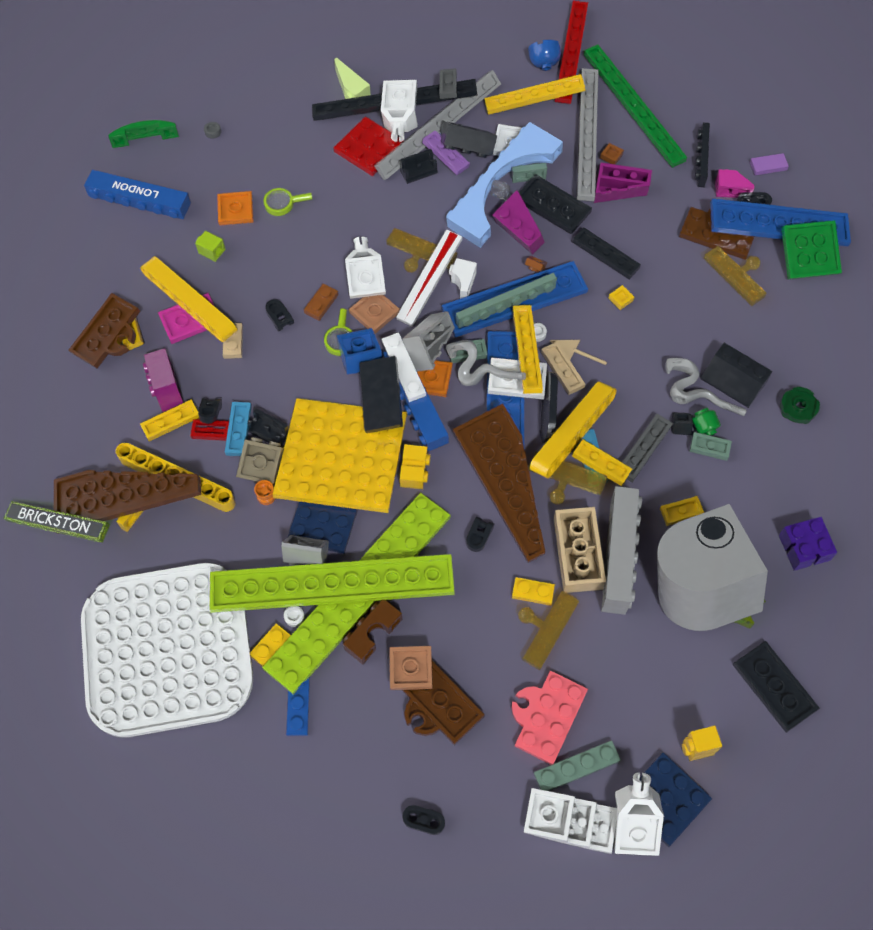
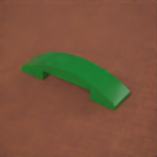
M146 120L120 127L111 132L108 137L112 148L129 146V140L161 135L162 140L179 137L176 124L173 122Z

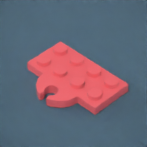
M550 671L542 689L533 686L520 690L516 697L526 699L529 702V706L523 709L516 702H512V715L516 722L523 727L515 747L553 765L588 689Z

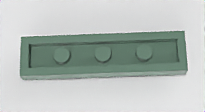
M609 741L534 772V776L540 790L551 791L619 763L621 759L613 742Z

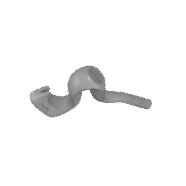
M463 340L446 345L450 358H455L459 350H466L468 352V358L458 370V379L462 385H476L486 373H491L500 378L526 379L525 372L504 371L491 364H483L471 374L470 368L477 358V348L474 342Z
M669 358L666 360L667 374L671 370H677L690 375L672 385L670 396L674 402L687 404L698 398H706L723 409L742 416L745 415L747 409L723 401L707 389H695L684 392V388L697 381L699 377L697 366L692 361L683 358Z

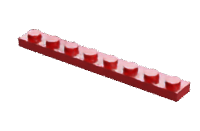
M572 2L559 80L576 76L588 2ZM573 94L555 98V102L571 104Z

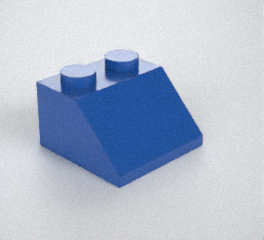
M372 328L337 335L340 354L347 375L360 372L361 362L382 358V351Z

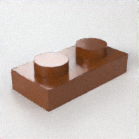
M322 284L305 307L304 313L320 321L339 295L338 291Z

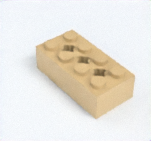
M595 507L555 510L554 526L563 593L603 590L606 584Z

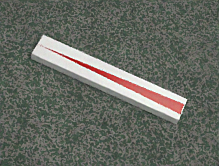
M449 230L445 231L396 316L397 320L413 327L460 245L462 236Z

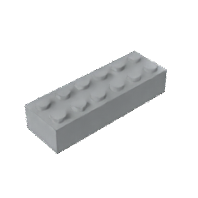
M615 486L611 498L605 560L606 584L603 589L601 612L625 615L628 608L631 609L632 602L635 599V590L632 589L637 575L634 567L637 564L638 552L635 551L636 545L639 543L637 528L640 526L641 515H638L642 504L639 489Z

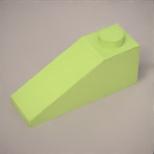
M335 58V70L345 99L371 95L370 84L338 58Z

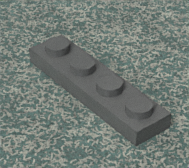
M659 414L655 415L622 462L632 468L627 480L633 483L672 427V422Z

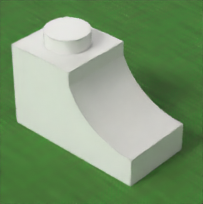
M456 258L454 265L451 264L449 275H451V282L459 287L461 299L470 294L477 272V263Z

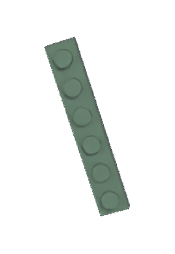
M551 273L457 312L456 324L458 328L470 326L475 321L484 320L492 314L501 313L511 306H517L523 301L534 299L542 293L551 292L556 288L557 277L554 273Z

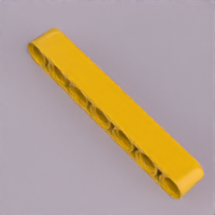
M156 256L140 267L143 274L221 342H225L237 331L236 326L230 319Z
M598 381L536 454L530 464V470L550 478L614 400L616 388Z
M121 443L116 448V454L121 463L137 472H148L150 474L165 473L167 475H175L176 473L194 474L129 443ZM201 477L202 495L193 498L224 512L233 510L236 503L232 492ZM212 490L210 494H205L207 491ZM229 498L227 502H221L223 499Z

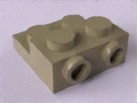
M251 437V441L245 440L236 477L257 482L268 480L275 485L284 448L280 447V443L271 441L269 445L263 444V440Z

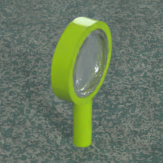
M275 188L264 196V206L269 214L282 216L291 211L293 203L312 200V194L306 193L292 196L286 189Z
M344 308L340 309L338 326L329 329L324 336L327 351L335 356H341L337 335L353 332L348 327H345L347 310Z

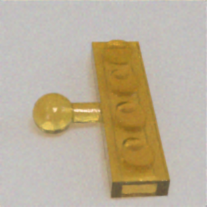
M394 228L387 239V245L413 255L412 258L407 259L404 263L405 270L410 273L418 269L420 258L429 261L437 247V244ZM457 252L454 253L452 259L446 267L447 269H450L451 264L455 262L457 258Z
M719 246L705 254L704 259L751 306L765 298L767 293L746 273L749 270L759 268L761 262L758 257H749L746 264L740 267Z
M563 461L550 477L560 481L557 489L550 493V500L556 505L563 503L565 500L564 490L567 484L601 495L608 478L601 473Z
M561 591L544 621L534 616L531 608L524 607L519 611L518 617L521 622L532 623L540 628L522 658L523 661L538 670L542 668L579 600Z

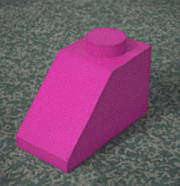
M719 169L715 180L716 197L738 198L741 193L753 192L754 184L738 171Z

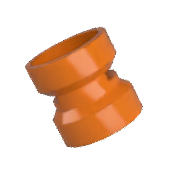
M261 480L256 483L254 492L260 504L269 505L275 501L276 498H273L274 487L270 481Z

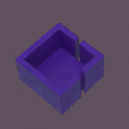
M822 517L785 526L778 535L785 551L790 550L787 556L794 571L810 567L812 564L817 565L831 561L837 554V550Z

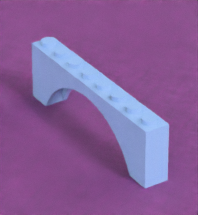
M531 122L526 127H522L519 135L510 141L506 150L501 151L498 159L492 162L486 173L482 174L478 182L469 188L466 196L461 198L457 206L448 212L446 216L447 227L481 248L491 236V227L485 216L484 208L488 194L495 183L510 172L512 167L532 163L552 164L562 153L563 141Z

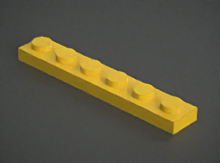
M580 74L484 99L488 115L583 92L585 91V84Z
M531 305L513 306L520 372L526 373V379L521 380L523 394L542 393L543 386Z

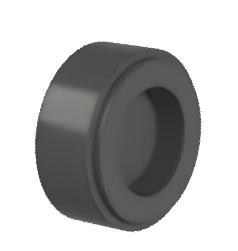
M209 122L204 126L206 137L214 139L220 136L221 128L217 122Z

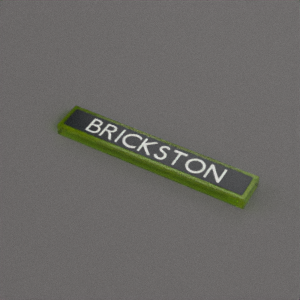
M11 501L3 518L8 522L103 543L110 526L109 523L13 501Z

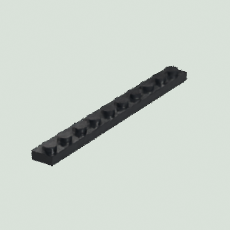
M476 79L457 81L456 98L440 99V84L417 88L416 105L478 96ZM382 93L312 104L313 119L317 121L381 111Z

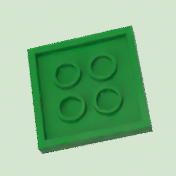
M835 220L781 227L788 280L842 273Z

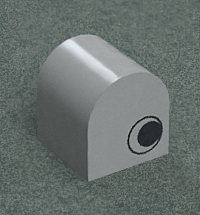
M730 504L678 522L665 532L658 546V598L663 612L671 621L686 629L707 631L763 611L768 570Z

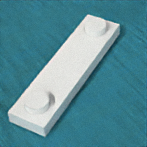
M399 332L383 338L382 343L388 357H397L399 381L408 401L412 402L426 396V391Z

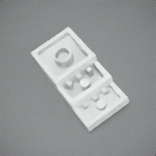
M532 788L524 833L612 854L618 811L617 808L576 799L574 796Z

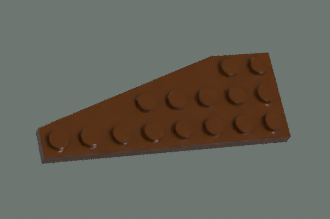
M501 404L454 428L453 433L527 563L544 555L545 547L522 435L504 404Z
M86 470L54 479V513L100 523L202 495L201 477L198 474L183 473L167 475L165 473L150 474L148 472L131 471L115 473L111 471L96 472L95 470ZM53 528V531L57 534L67 532L66 530Z

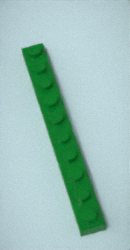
M595 45L584 50V56L594 69L598 70V74L668 164L673 168L686 162L687 156L602 48L599 45Z

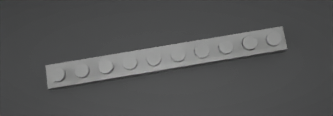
M582 68L581 75L585 84V91L580 92L577 200L594 201L598 70Z
M493 70L489 71L476 82L478 96L455 99L374 165L382 179H388L400 169V159L417 154L426 147L422 143L423 138L433 131L440 133L442 120L455 123L500 86L501 82Z

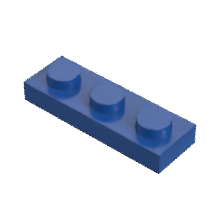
M310 677L306 681L304 680L294 695L288 691L287 736H308Z

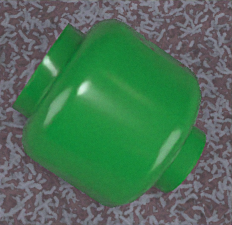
M709 408L696 412L695 417L692 419L697 433L709 436L716 434V429L721 426L715 410H709Z

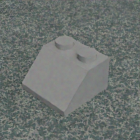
M290 535L281 545L283 562L289 563L290 566L324 564L327 562L329 541Z

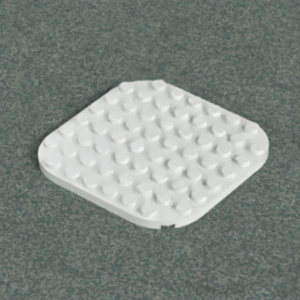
M201 563L118 577L98 586L92 596L87 598L81 614L85 701L90 718L101 730L116 737H134L207 724L229 718L246 703L253 686L246 611L210 612V572L227 571L226 569L216 564Z

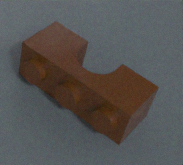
M381 600L380 603L376 602L370 610L371 613L358 622V628L353 633H348L343 640L344 650L362 665L376 651L375 643L368 638L370 632L374 629H383L390 634L403 620L402 613L386 600Z

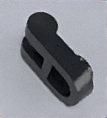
M273 299L267 302L265 306L266 313L278 332L283 330L284 326L294 324L292 316L280 300ZM281 316H283L284 319H282V320L279 321L278 318L281 317Z
M202 398L198 410L199 420L202 423L211 424L217 420L219 411L222 409V399L209 400L208 398Z
M476 516L466 538L468 549L473 552L483 550L495 523L490 521L488 523L484 522L482 518ZM478 528L485 530L484 533L477 531Z

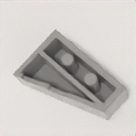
M448 311L431 314L402 338L416 371L434 369V362L437 357H440L442 353L440 350L443 344L447 343L455 328Z

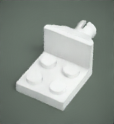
M417 80L383 81L381 114L384 127L392 132L391 139L395 142H398V135L400 136L399 142H402L404 140V132H409L418 127L415 112Z
M359 237L355 238V250L345 259L350 299L386 294L381 255L368 248L367 237H361L362 245H360Z
M635 773L633 775V786L628 785L615 792L618 813L614 851L615 854L659 856L664 817L659 793L650 787L651 777L648 774L642 773V781H640V773Z

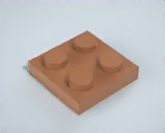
M384 295L363 297L349 308V313L367 329L372 328L374 334L396 317L400 311Z
M431 646L390 647V690L432 689Z

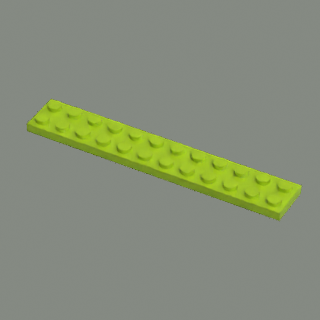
M420 493L359 561L416 557L451 518L450 514ZM377 601L318 605L262 667L263 670L294 695L304 680L306 681Z
M451 554L210 572L211 613L455 595Z

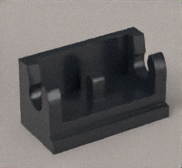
M432 149L400 159V172L407 184L438 173L437 160L433 159Z
M256 408L253 412L254 419L252 421L248 420V432L268 443L270 441L280 443V447H282L287 439L288 425Z

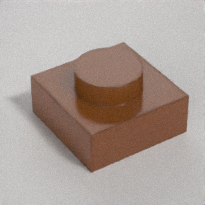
M609 143L601 153L600 159L616 165L622 157L624 150Z
M530 256L526 259L525 265L529 266L530 270L539 272L546 268L548 262Z

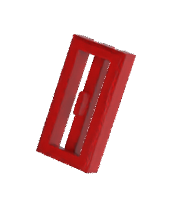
M193 419L191 439L226 441L229 421L216 420L211 424L202 423L199 419ZM196 426L225 427V429H218L213 427L199 428Z

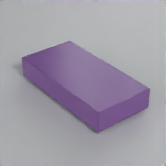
M784 153L751 158L750 160L754 175L786 171L789 167Z

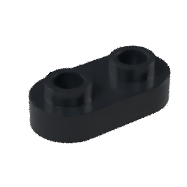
M744 192L739 194L737 201L771 205L772 197L765 192Z
M416 805L408 806L403 812V822L408 828L430 835H438L445 828V819L439 812ZM411 814H416L418 816L416 821H411L409 819ZM436 820L438 826L436 828L431 827V821Z

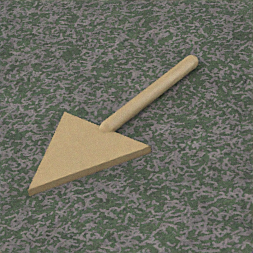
M550 340L552 344L558 341L569 360H571L575 352L601 364H607L604 360L577 350L576 348L580 340Z

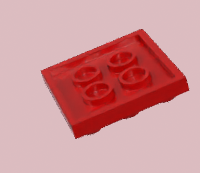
M365 116L333 148L335 153L373 177L378 172L374 165L402 142H399V137L398 142L393 141L390 131Z

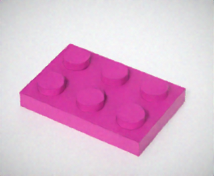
M209 293L202 295L214 306ZM179 305L158 312L171 344L207 331L205 327Z

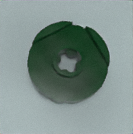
M795 387L783 395L780 402L781 414L792 422L808 424L819 412L820 402L814 397V393L804 387ZM801 402L805 408H798L796 404Z

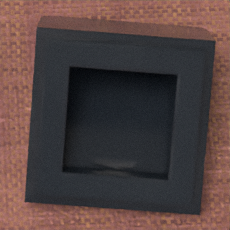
M672 413V433L691 435L693 427L692 415L688 413Z

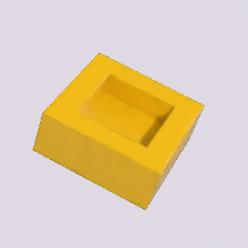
M622 285L610 293L608 299L621 310L634 301V296Z

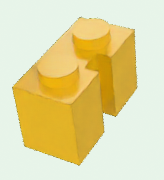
M404 444L400 487L423 489L424 483L428 482L429 472L426 471V465H430L431 454L427 453L426 446Z
M715 725L691 731L682 744L683 753L685 756H688L689 761L712 756L723 747Z

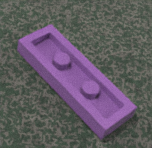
M433 131L423 138L422 143L428 149H432L433 153L456 175L469 168L470 163L456 149L445 148V145L441 143V135L437 131Z

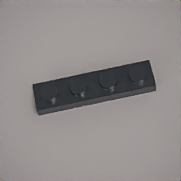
M703 122L702 128L698 129L697 132L699 142L697 143L696 153H699V156L696 158L698 169H696L695 173L698 187L703 188L708 177L710 123Z
M583 228L573 238L574 244L629 280L640 269V263L586 228Z

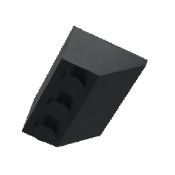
M442 120L441 143L445 145V148L455 150V147L461 148V152L468 154L474 151L477 152V156L487 158V155L493 156L497 135L489 131Z
M724 342L706 368L701 380L749 408L768 382L773 371Z

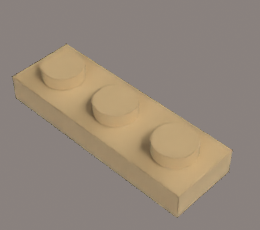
M558 341L542 348V355L553 372L557 374L560 383L568 395L585 388L584 381Z

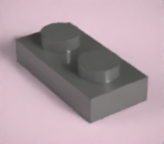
M456 68L440 70V99L457 97Z

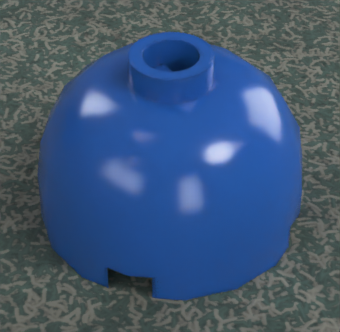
M543 40L542 44L535 42L528 48L531 63L544 71L550 70L555 66L561 57V47L556 40Z

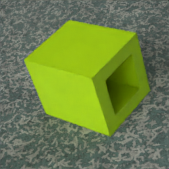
M204 231L195 243L198 253L214 262L226 250L223 239L207 231Z

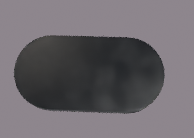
M548 372L546 375L544 399H542L541 410L542 443H546L554 434L551 432L556 427L558 376L555 372Z

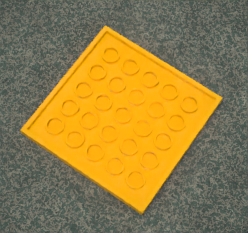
M296 398L273 491V498L389 513L407 413L402 412L403 427L366 433L362 406Z

